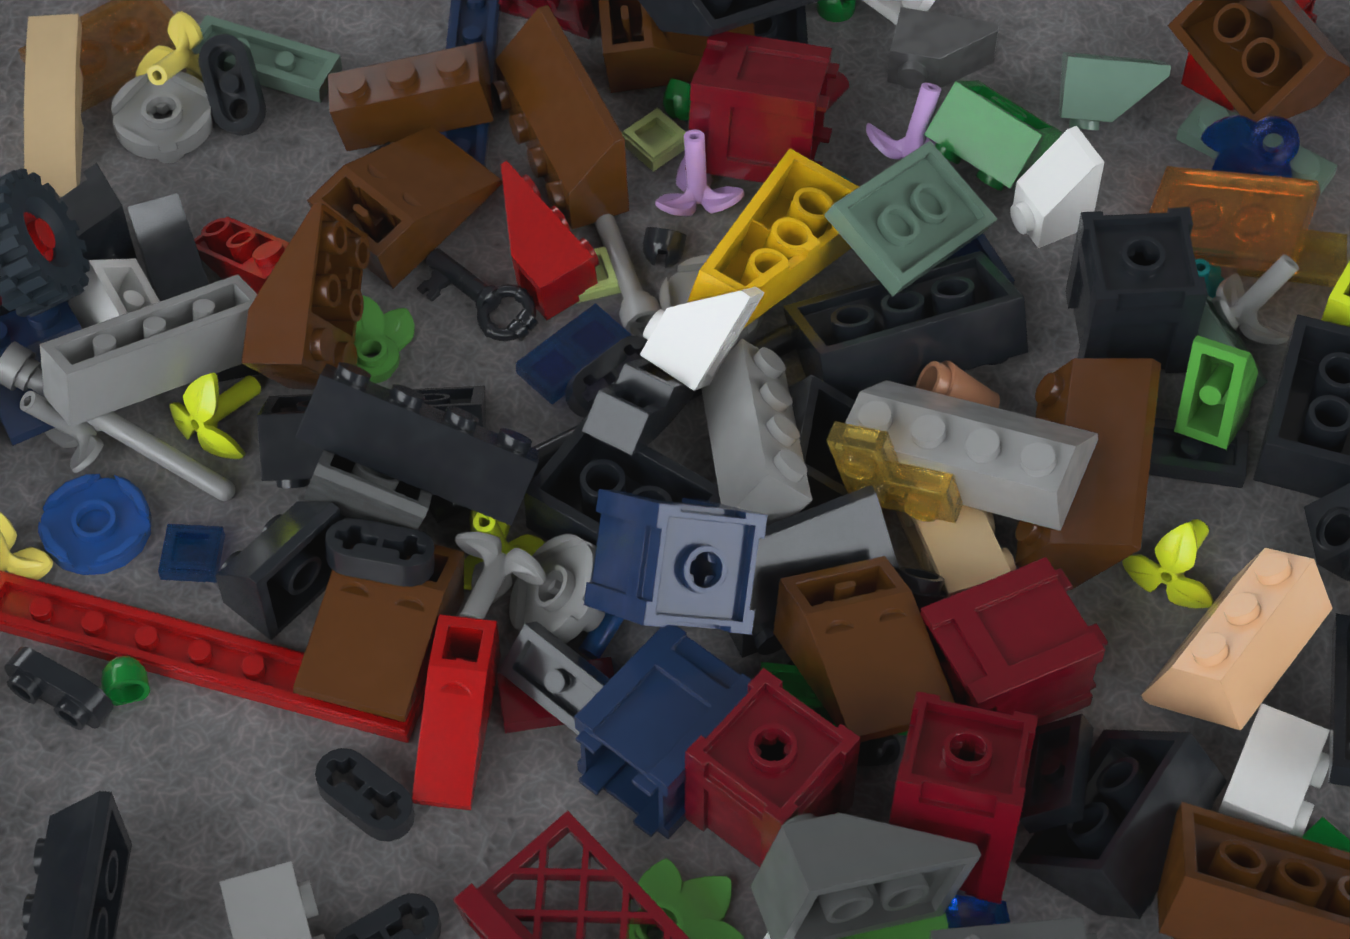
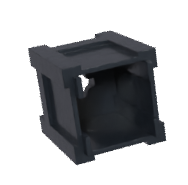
M1190 207L1168 208L1167 213L1103 215V211L1081 212L1065 291L1068 309H1074L1080 344L1077 358H1153L1161 363V369H1165V373H1187L1193 340L1197 336L1208 296L1205 278L1198 276L1190 237L1193 228Z

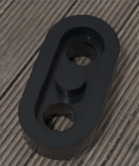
M219 34L213 36L202 46L198 59L212 116L218 126L232 134H251L261 126L266 115V104L252 53L245 43L232 35ZM234 55L236 60L234 67L229 71H224L223 63L225 59ZM242 103H247L248 112L246 116L238 119L236 116L237 107Z
M20 647L4 666L7 675L10 677L7 685L13 693L32 704L41 699L52 705L56 715L75 729L82 730L85 725L99 728L114 708L110 698L94 683L31 648Z

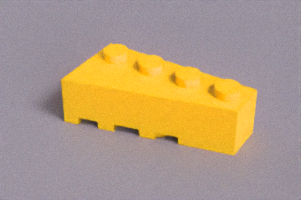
M789 148L700 268L687 302L757 287L765 293L745 327L852 249L826 219L824 214L834 203L859 186Z

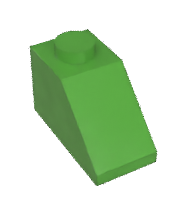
M1198 335L1195 337L1174 432L1227 450L1247 419L1258 370L1250 352Z

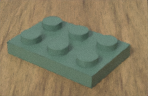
M928 141L834 203L824 214L826 219L892 296H895L987 231L998 220L931 141Z

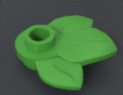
M362 295L364 310L361 319L357 322L354 342L357 349V366L371 374L369 381L381 383L389 379L397 369L400 362L399 351L412 341L415 325L407 308H398L383 314L375 301L370 297ZM378 353L377 356L366 357L368 354Z
M665 858L651 866L639 880L638 885L690 939H743L742 934L737 929L723 922L731 902L732 882L729 877L704 876L683 881L675 865ZM630 924L629 939H650L647 934L657 925Z

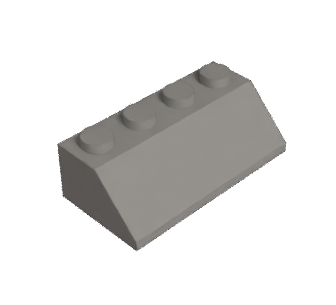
M886 380L859 392L841 430L839 440L848 475L1061 531L1097 444L1098 433Z

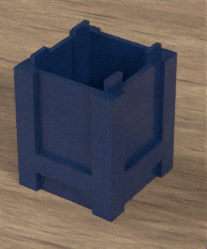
M599 489L596 512L601 513L593 578L592 582H586L585 606L643 626L666 627V625L721 629L730 633L752 634L755 610L750 609L758 544L759 538L765 539L768 515L700 499L682 498V503L655 500L622 491Z
M666 625V627H660L574 716L575 729L580 733L576 737V741L580 743L581 758L577 761L578 771L583 774L579 778V783L596 796L603 789L638 815L633 820V824L650 837L658 831L665 838L669 839L687 820L685 818V751L700 735L707 738L747 695L748 684L752 680L743 673L740 675L697 644L678 626Z

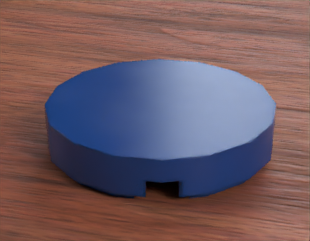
M85 474L65 482L47 498L43 506L44 513L41 517V523H38V534L46 553L51 557L52 561L64 570L81 575L106 574L126 566L142 552L149 539L152 522L150 508L138 487L128 479L114 475L115 479L101 478L100 474Z

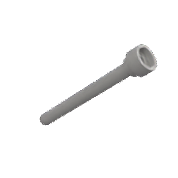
M605 214L599 217L594 224L603 246H606L624 298L621 303L619 317L627 336H643L638 328L647 326L653 315L661 309L660 303L655 297L643 291L615 218L611 214Z
M16 341L11 343L0 357V384L11 391L19 388L25 392L30 388L44 396L41 362L35 360L36 354ZM114 412L86 421L218 500L228 501L235 494V486L230 480Z

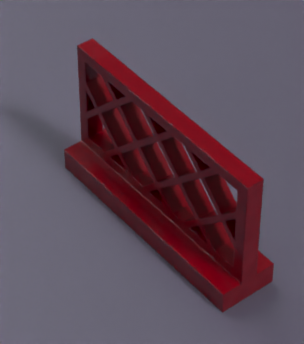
M568 810L480 887L476 888L471 883L453 899L464 921L481 939H542L543 922L577 923L576 939H585L586 923L621 924L620 939H629L630 924L657 925L664 933L663 939H690ZM570 833L583 847L581 869L548 868L549 850ZM591 858L603 869H591ZM539 859L538 868H529ZM514 880H537L535 909H509L497 895ZM547 880L580 881L578 910H544ZM590 881L616 882L623 889L622 910L587 911ZM631 899L643 912H631ZM521 921L534 922L533 935Z

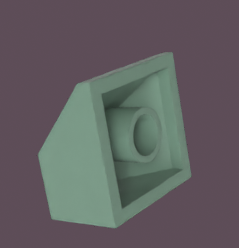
M1063 52L1059 116L1061 118H1070V128L1077 126L1079 129L1099 130L1100 121L1113 122L1168 78L1171 65L1160 60Z

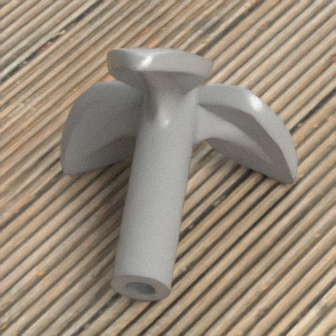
M1283 254L1246 293L1239 274L1234 273L1218 285L1216 297L1211 299L1217 314L1232 329L1236 330L1239 326L1242 333L1249 340L1272 345L1286 343L1289 340V336L1259 323L1257 311L1299 270V267L1293 259Z
M28 391L23 395L20 401V409L55 427L45 432L50 440L63 448L77 446L70 460V467L74 473L82 471L96 459L104 445L103 441L96 437L97 432L101 431L100 429L88 422L70 427L45 397L34 391Z
M464 532L457 534L455 537L457 546L463 551L483 559V562L476 564L474 567L471 581L472 592L459 617L484 619L491 604L502 598L512 586V573L529 584L540 585L547 581L546 574L539 562L526 551L515 548L510 550L507 555L502 553V543L499 537L481 532Z

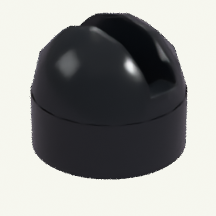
M647 227L643 240V253L646 259L654 266L657 254H666L665 268L671 267L681 259L687 235L670 229Z

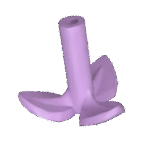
M932 83L921 84L906 136L900 140H894L885 132L868 123L866 133L872 144L886 157L895 160L906 157L928 141H931L935 146L936 142L924 134L932 122L941 88Z
M689 130L684 134L685 156L678 167L676 175V185L684 193L664 194L656 200L655 205L660 210L671 215L692 216L696 211L697 205L702 204L705 210L712 214L732 207L744 197L745 192L739 187L725 186L713 190L710 188L713 179L711 174H707L705 135L700 130Z

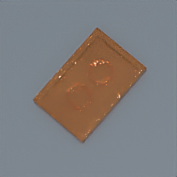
M111 0L80 16L82 25L80 68L83 75L81 113L116 95L127 82L135 78L140 62L150 50L158 45L167 46L173 50L176 49L167 33L169 21L174 13L162 0ZM26 45L18 49L20 57L24 63L26 56Z
M1167 166L1149 213H1167L1168 208L1190 207L1193 220L1190 237L1195 259H1204L1210 265L1267 271L1283 254L1289 256L1296 263L1321 191L1317 180Z

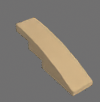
M79 14L28 16L24 86V169H27L28 174L34 172L41 176V184L49 183L60 198L80 185L84 126L81 119L83 75L80 68L82 25Z

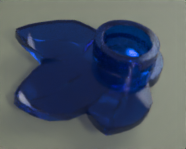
M1233 115L1215 121L1202 133L1201 140L1203 143L1219 153L1211 170L1210 187L1213 192H1236L1253 187L1259 201L1263 205L1268 206L1286 194L1292 183L1290 162L1295 158L1300 147L1298 130L1291 121L1280 116H1269L1256 122L1242 115ZM1276 133L1283 138V142L1277 147H1268L1263 142L1264 138L1269 134Z

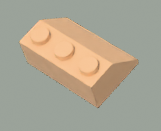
M1264 548L1228 583L1142 693L1143 700L1150 705L1242 730L1333 609L1315 560L1309 557Z

